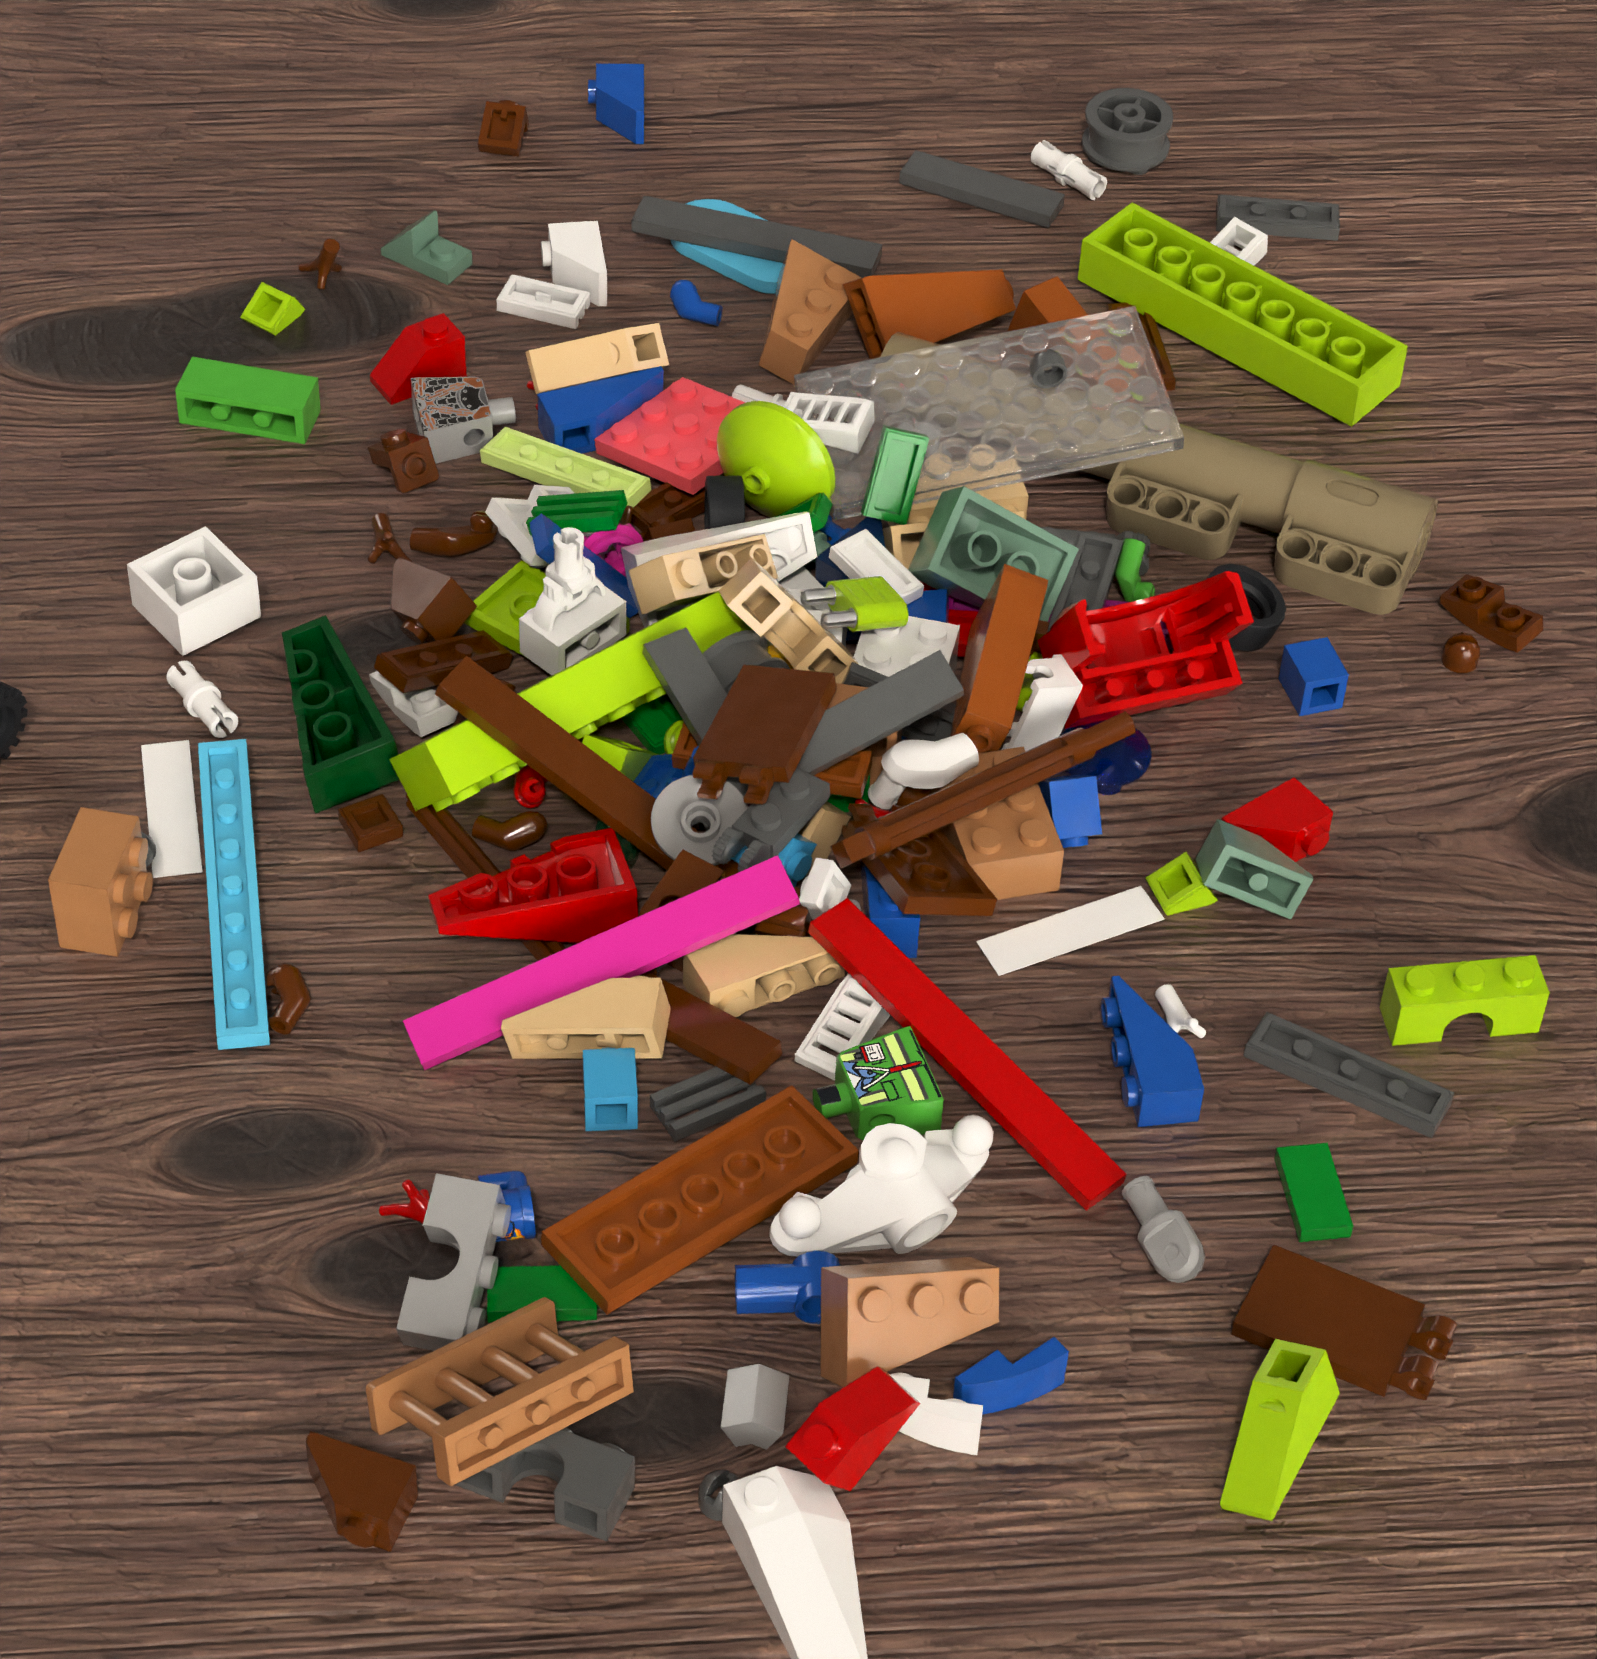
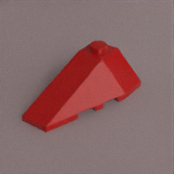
M612 828L565 836L551 842V851L532 859L523 854L511 859V868L493 876L479 873L428 895L438 933L443 935L580 943L638 917L637 887L615 831Z

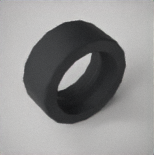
M706 476L704 529L744 523L745 499L742 476Z
M1237 564L1217 566L1206 579L1225 571L1238 573L1250 610L1257 617V619L1253 618L1254 623L1229 639L1231 648L1243 651L1263 648L1270 641L1285 618L1286 605L1282 594L1272 581L1260 572L1247 566Z

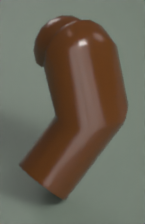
M533 811L520 813L504 822L480 815L474 822L472 836L508 851H518L538 841L545 834L547 821L542 814Z
M282 963L275 968H271L266 975V985H274L275 987H273L271 992L279 995L281 999L268 1022L274 1031L287 1035L291 1033L309 1005L311 996L301 971L293 965Z

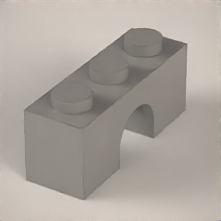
M436 1173L423 1226L430 1242L452 1246L460 1252L455 1268L445 1277L436 1280L409 1277L396 1327L403 1345L435 1351L484 1327L485 1309L479 1307L484 1288L492 1289L498 1270V1257L492 1255L497 1236L503 1238L506 1236L511 1217V1206L505 1204L500 1185Z

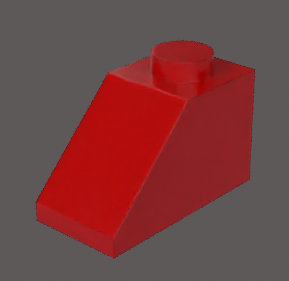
M444 313L405 327L371 372L370 382L390 405L412 398L411 378L467 377L465 336Z
M1293 777L1228 813L1221 820L1261 836L1294 862H1297L1307 855H1316L1327 845L1330 837L1329 831L1333 811Z
M877 1366L821 1401L785 1447L823 1483L851 1491L921 1403L883 1368Z

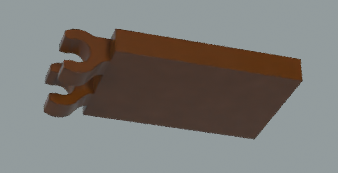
M743 665L693 757L695 765L693 778L703 779L702 785L697 792L698 798L717 800L722 794L728 776L739 777L740 783L749 784L743 798L744 803L763 805L766 803L770 789L775 781L789 783L837 689L834 673Z
M849 803L848 809L852 813L854 821H849L848 826L843 825L842 834L846 839L854 835L858 827L876 820L877 817L872 806L869 804ZM892 805L891 811H896L904 806ZM941 829L873 860L861 859L903 914L993 915L997 898Z
M1273 1245L1233 1321L1231 1335L1267 1350H1270L1275 1339L1326 1349L1336 1378L1385 1397L1389 1386L1392 1385L1414 1398L1427 1400L1435 1380H1433L1439 1363L1422 1355L1404 1357L1408 1346L1411 1345L1423 1350L1431 1357L1445 1360L1453 1344L1451 1338L1457 1328V1323L1441 1315L1423 1317L1425 1308L1423 1303Z

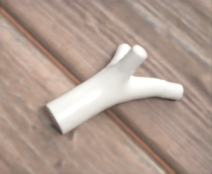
M1162 985L1156 990L1155 996L1166 1015L1167 1024L1178 1033L1181 1029H1187L1199 1038H1203L1206 1035V1030L1198 1025L1197 1019L1189 1015L1172 985Z

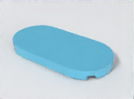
M701 199L686 203L688 205L765 220L741 207L722 200ZM671 240L674 249L680 254L755 291L765 294L776 293L777 282L783 263Z

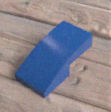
M1055 1337L1013 1364L999 1350H996L955 1377L953 1399H960L969 1404L983 1405L982 1414L1006 1410L1032 1401L1064 1383L1069 1351Z

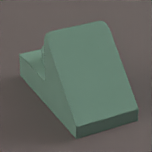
M436 210L407 226L381 248L382 256L446 285H449L473 264L471 250L439 236L438 213Z

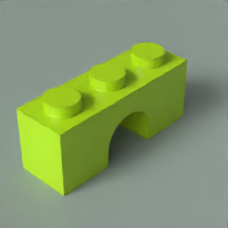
M1536 955L1388 968L1379 1008L1392 1046L1440 1042L1445 1027L1455 1018L1469 1013H1482L1490 1037L1538 1033L1550 992Z

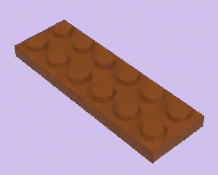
M791 1085L541 1231V1245L608 1315L780 1211L783 1204L797 1192L808 1194L856 1165L859 1150Z

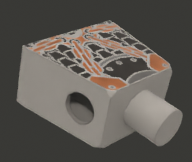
M479 377L411 378L412 412L418 435L428 438L435 464L480 453V450L493 438V426L516 423L513 398L506 397L488 400L483 380Z

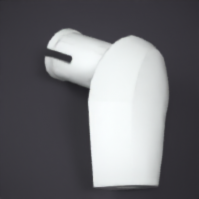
M964 733L935 742L927 740L901 741L882 755L881 764L883 770L874 784L869 787L868 797L875 806L881 809H890L892 805L897 804L899 797L906 787L919 789L944 787L978 765V751L972 740Z

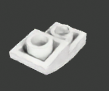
M378 671L369 674L371 684L384 702L418 736H426L455 722L458 712L435 695L437 690L435 686L402 693Z
M906 1373L889 1374L921 1403L899 1432L936 1447L977 1455L983 1405L969 1404L963 1400L953 1398L945 1400L928 1398L930 1379L916 1378Z

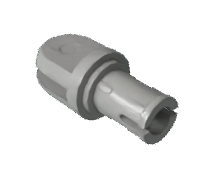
M1141 1176L1130 1181L1123 1188L1122 1196L1127 1200L1142 1225L1137 1239L1155 1270L1171 1282L1185 1283L1194 1279L1203 1269L1205 1253L1203 1245L1185 1215L1181 1211L1168 1209L1157 1191L1155 1183L1149 1176Z

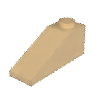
M646 976L609 978L502 1020L501 1030L512 1059H583V1050L606 1047L635 1048V1058H662L671 1007L661 978H649Z

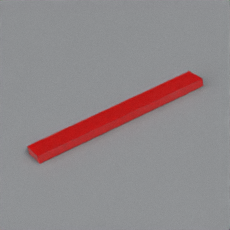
M848 898L810 922L808 933L903 1028L911 1026L918 1043L1086 1211L1124 1184L1127 1174Z

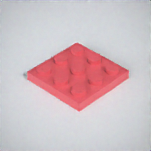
M682 377L594 439L596 453L659 481L668 482L673 487L694 495L705 487L706 476H720L723 474L717 452L718 430L723 419L734 408L745 402Z

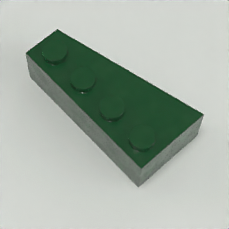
M326 615L282 632L288 675L291 683L293 708L297 721L299 746L302 753L304 777L315 814L399 780L389 760L398 755L395 739Z

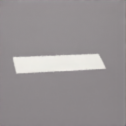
M189 740L141 745L149 837H151L156 845V856L151 862L153 878L202 873Z
M1138 886L976 942L998 976L1159 922L1165 918L1142 886Z

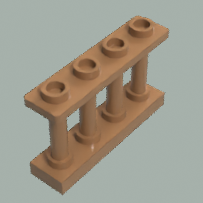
M546 1297L369 1382L366 1386L371 1429L377 1434L383 1435L409 1422L430 1436L433 1441L437 1477L449 1486H453L634 1392L629 1344L614 1336L583 1351L558 1335L555 1304ZM543 1354H547L560 1362V1364L540 1374L525 1365V1363ZM499 1376L515 1385L496 1396H492L479 1387ZM453 1399L470 1408L449 1420L433 1411V1409Z

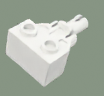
M572 527L561 529V534L558 532L554 534L555 561L546 568V577L543 578V592L536 606L519 618L520 653L550 675L570 667L626 636V601L605 587L601 580L595 576L594 563L583 556L584 535L580 530Z

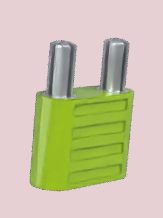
M881 576L828 581L826 587L803 589L800 595V601L804 606L828 604L833 611L822 613L820 620L824 629L847 627L850 631L857 632L903 627L908 622L907 604Z

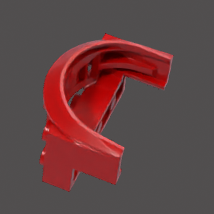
M1225 571L1174 591L1115 606L1086 611V599L1080 600L1061 610L1050 631L1037 640L1043 659L1061 654L1083 685L1064 725V728L1067 729L1105 721L1125 711L1129 715L1228 694L1243 684L1229 639L1254 623L1239 574ZM1160 620L1166 624L1174 649L1172 654L1168 650Z

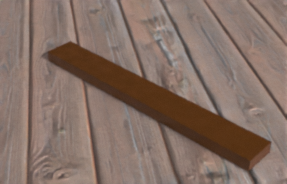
M466 655L439 684L435 695L668 871L674 860L660 849L654 839L651 828V812L656 799ZM692 827V830L694 832L700 833L698 830ZM732 859L727 864L715 865L724 870L725 878L739 871L737 869L738 863ZM756 924L745 928V930L750 933Z

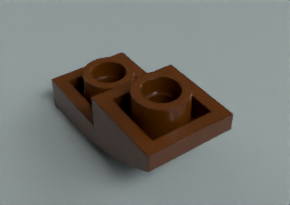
M1466 574L1440 596V604L1459 621L1484 638L1516 653L1543 631V615L1506 603L1504 587L1485 581L1480 577Z

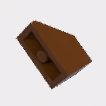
M398 558L393 564L391 610L403 622L400 626L402 632L417 644L453 637L477 605L452 577Z
M310 1431L306 1438L309 1472L337 1534L345 1537L356 1546L363 1548L374 1546L391 1552L418 1498L416 1465Z

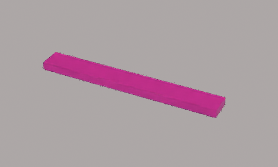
M777 855L403 1020V1023L425 1071L503 1036L501 1025L504 1019L609 978H631L644 974L800 904L799 897Z

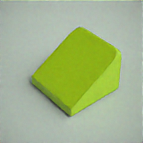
M261 282L240 318L276 336L300 317L305 308L295 297Z
M1184 852L1145 878L1167 916L1208 906L1218 901L1213 890L1203 885L1197 864L1187 852Z

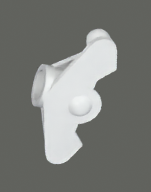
M973 1114L961 1118L953 1129L926 1131L924 1137L918 1131L901 1124L888 1123L876 1126L866 1134L859 1148V1164L850 1170L845 1182L823 1199L797 1192L783 1204L769 1228V1237L772 1244L778 1251L788 1256L797 1257L811 1251H825L832 1254L893 1248L896 1253L904 1254L920 1248L941 1234L956 1217L957 1209L953 1202L980 1172L988 1159L989 1148L993 1143L994 1134L991 1124L985 1118Z

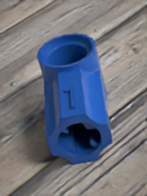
M811 1251L799 1255L792 1264L735 1265L736 1313L795 1312L801 1321L821 1324V1267L840 1266L839 1259L834 1254L825 1251Z

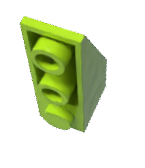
M1275 1339L1252 1381L1220 1501L1222 1509L1273 1521L1340 1394L1326 1349Z

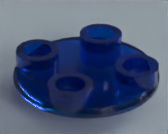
M1103 721L1067 728L1061 735L1068 733L1076 728L1088 729ZM1135 728V734L1096 751L1092 759L1065 772L1071 775L1096 776L1098 793L1114 795L1120 792L1122 785L1139 779L1147 771L1152 758L1151 747L1146 737Z

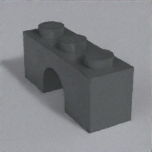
M565 1427L455 1485L503 1503L512 1486L520 1479L532 1475L547 1476L558 1483L554 1490L555 1522L608 1541L635 1488V1456L626 1453L617 1445L611 1443L600 1444L575 1435L570 1429Z

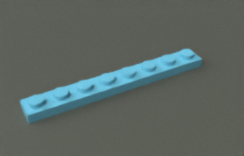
M246 739L198 743L218 1050L270 1045Z

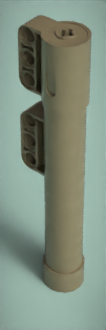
M896 332L892 335L885 345L874 374L871 401H874V410L905 420L910 416L920 425L926 422L1110 480L1107 488L1106 518L1109 526L1119 533L1124 531L1144 533L1150 539V543L1200 559L1215 560L1227 553L1241 522L1279 533L1276 543L1274 573L1280 583L1372 614H1389L1398 607L1409 580L1414 577L1421 563L1434 525L1438 507V500L1310 459L1301 462L1060 386L1040 388L1034 384L1031 377L948 352V348L943 345L901 332Z

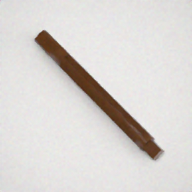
M1125 711L1088 729L1076 728L860 826L855 830L854 835L830 847L840 868H844L863 858L873 860L1092 759L1096 751L1135 734L1134 722Z

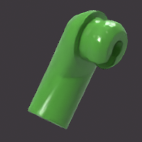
M1130 538L1123 541L1115 572L1126 602L1155 596L1153 584L1147 581L1141 582L1139 574L1146 544Z

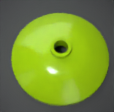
M751 401L737 406L723 419L717 434L719 461L725 476H742L745 503L750 507L772 518L818 493L824 492L828 499L832 500L835 490V471L831 457L817 433L798 415L774 403Z

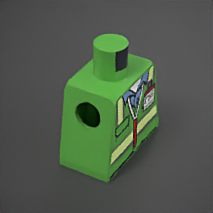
M911 1026L898 1029L842 1051L836 1057L835 1084L813 1089L814 1107L825 1118L846 1114L855 1136L861 1140H864L866 1134L876 1126L888 1123L905 1125L918 1131L921 1135H924L926 1131L941 1130L944 1099Z

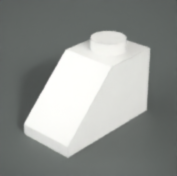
M598 221L548 224V241H541V258L543 266H550L553 283L589 292L591 303L597 306H607V270Z

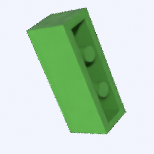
M198 357L191 358L175 389L179 423L300 444L306 443L321 412L318 377Z

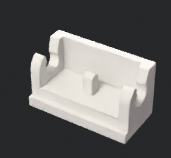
M1061 654L1053 655L1052 658L1033 659L1028 662L1025 673L1041 674L1038 679L1033 680L1030 686L1032 693L1022 708L1023 713L1018 722L1012 723V727L1007 735L1011 736V740L1009 743H1005L1001 750L1024 747L1025 751H1028L1060 736L1083 687Z

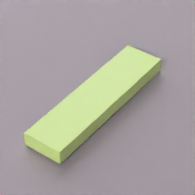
M504 427L480 450L481 463L545 486L570 487L574 493L624 490L628 502L627 505L633 508L651 491L649 477L508 427Z

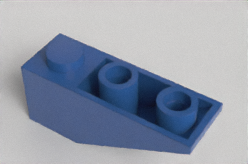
M662 366L539 393L537 394L538 428L547 442L581 454L596 451L594 441L596 437L663 391L664 370Z
M1111 976L1109 996L1101 999V1017L1104 1027L1112 1028L1114 1035L1111 1039V1054L1114 1066L1122 1067L1124 1073L1121 1089L1125 1107H1133L1138 1127L1198 1122L1204 1086L1193 1048L1120 976Z

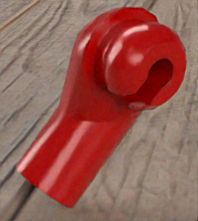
M529 765L521 768L515 775L513 790L515 800L524 808L538 807L544 799L545 783L548 780Z

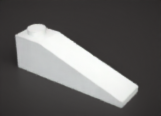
M809 512L666 536L621 547L628 587L644 628L692 603L642 615L628 570L662 555L765 534L778 578L775 580L779 582L817 557Z
M774 1466L724 1484L722 1523L790 1658L868 1659L850 1522L830 1485L823 1483L815 1475L780 1466Z

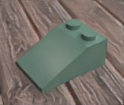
M962 486L941 493L908 570L925 584L937 590L947 589L949 596L981 608L1004 564L1010 565L1048 580L1039 620L1048 622L1079 549L969 488Z

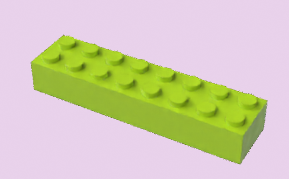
M1133 202L1082 239L1078 271L1079 281L1120 303L1132 305L1133 310L1144 315V312L1150 314L1155 319V322L1351 427L1400 386L1407 345Z
M717 591L517 694L579 740L585 734L598 730V727L617 720L636 710V707L666 694V691L642 653L645 643L686 627L703 654L721 639L736 632L753 629L727 606L721 594ZM468 719L389 759L415 811L432 804L436 812L480 792V789L520 771V768L527 765Z

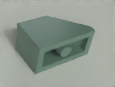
M1220 819L1216 820L1195 858L1203 885L1290 920L1314 880L1312 874L1261 836Z

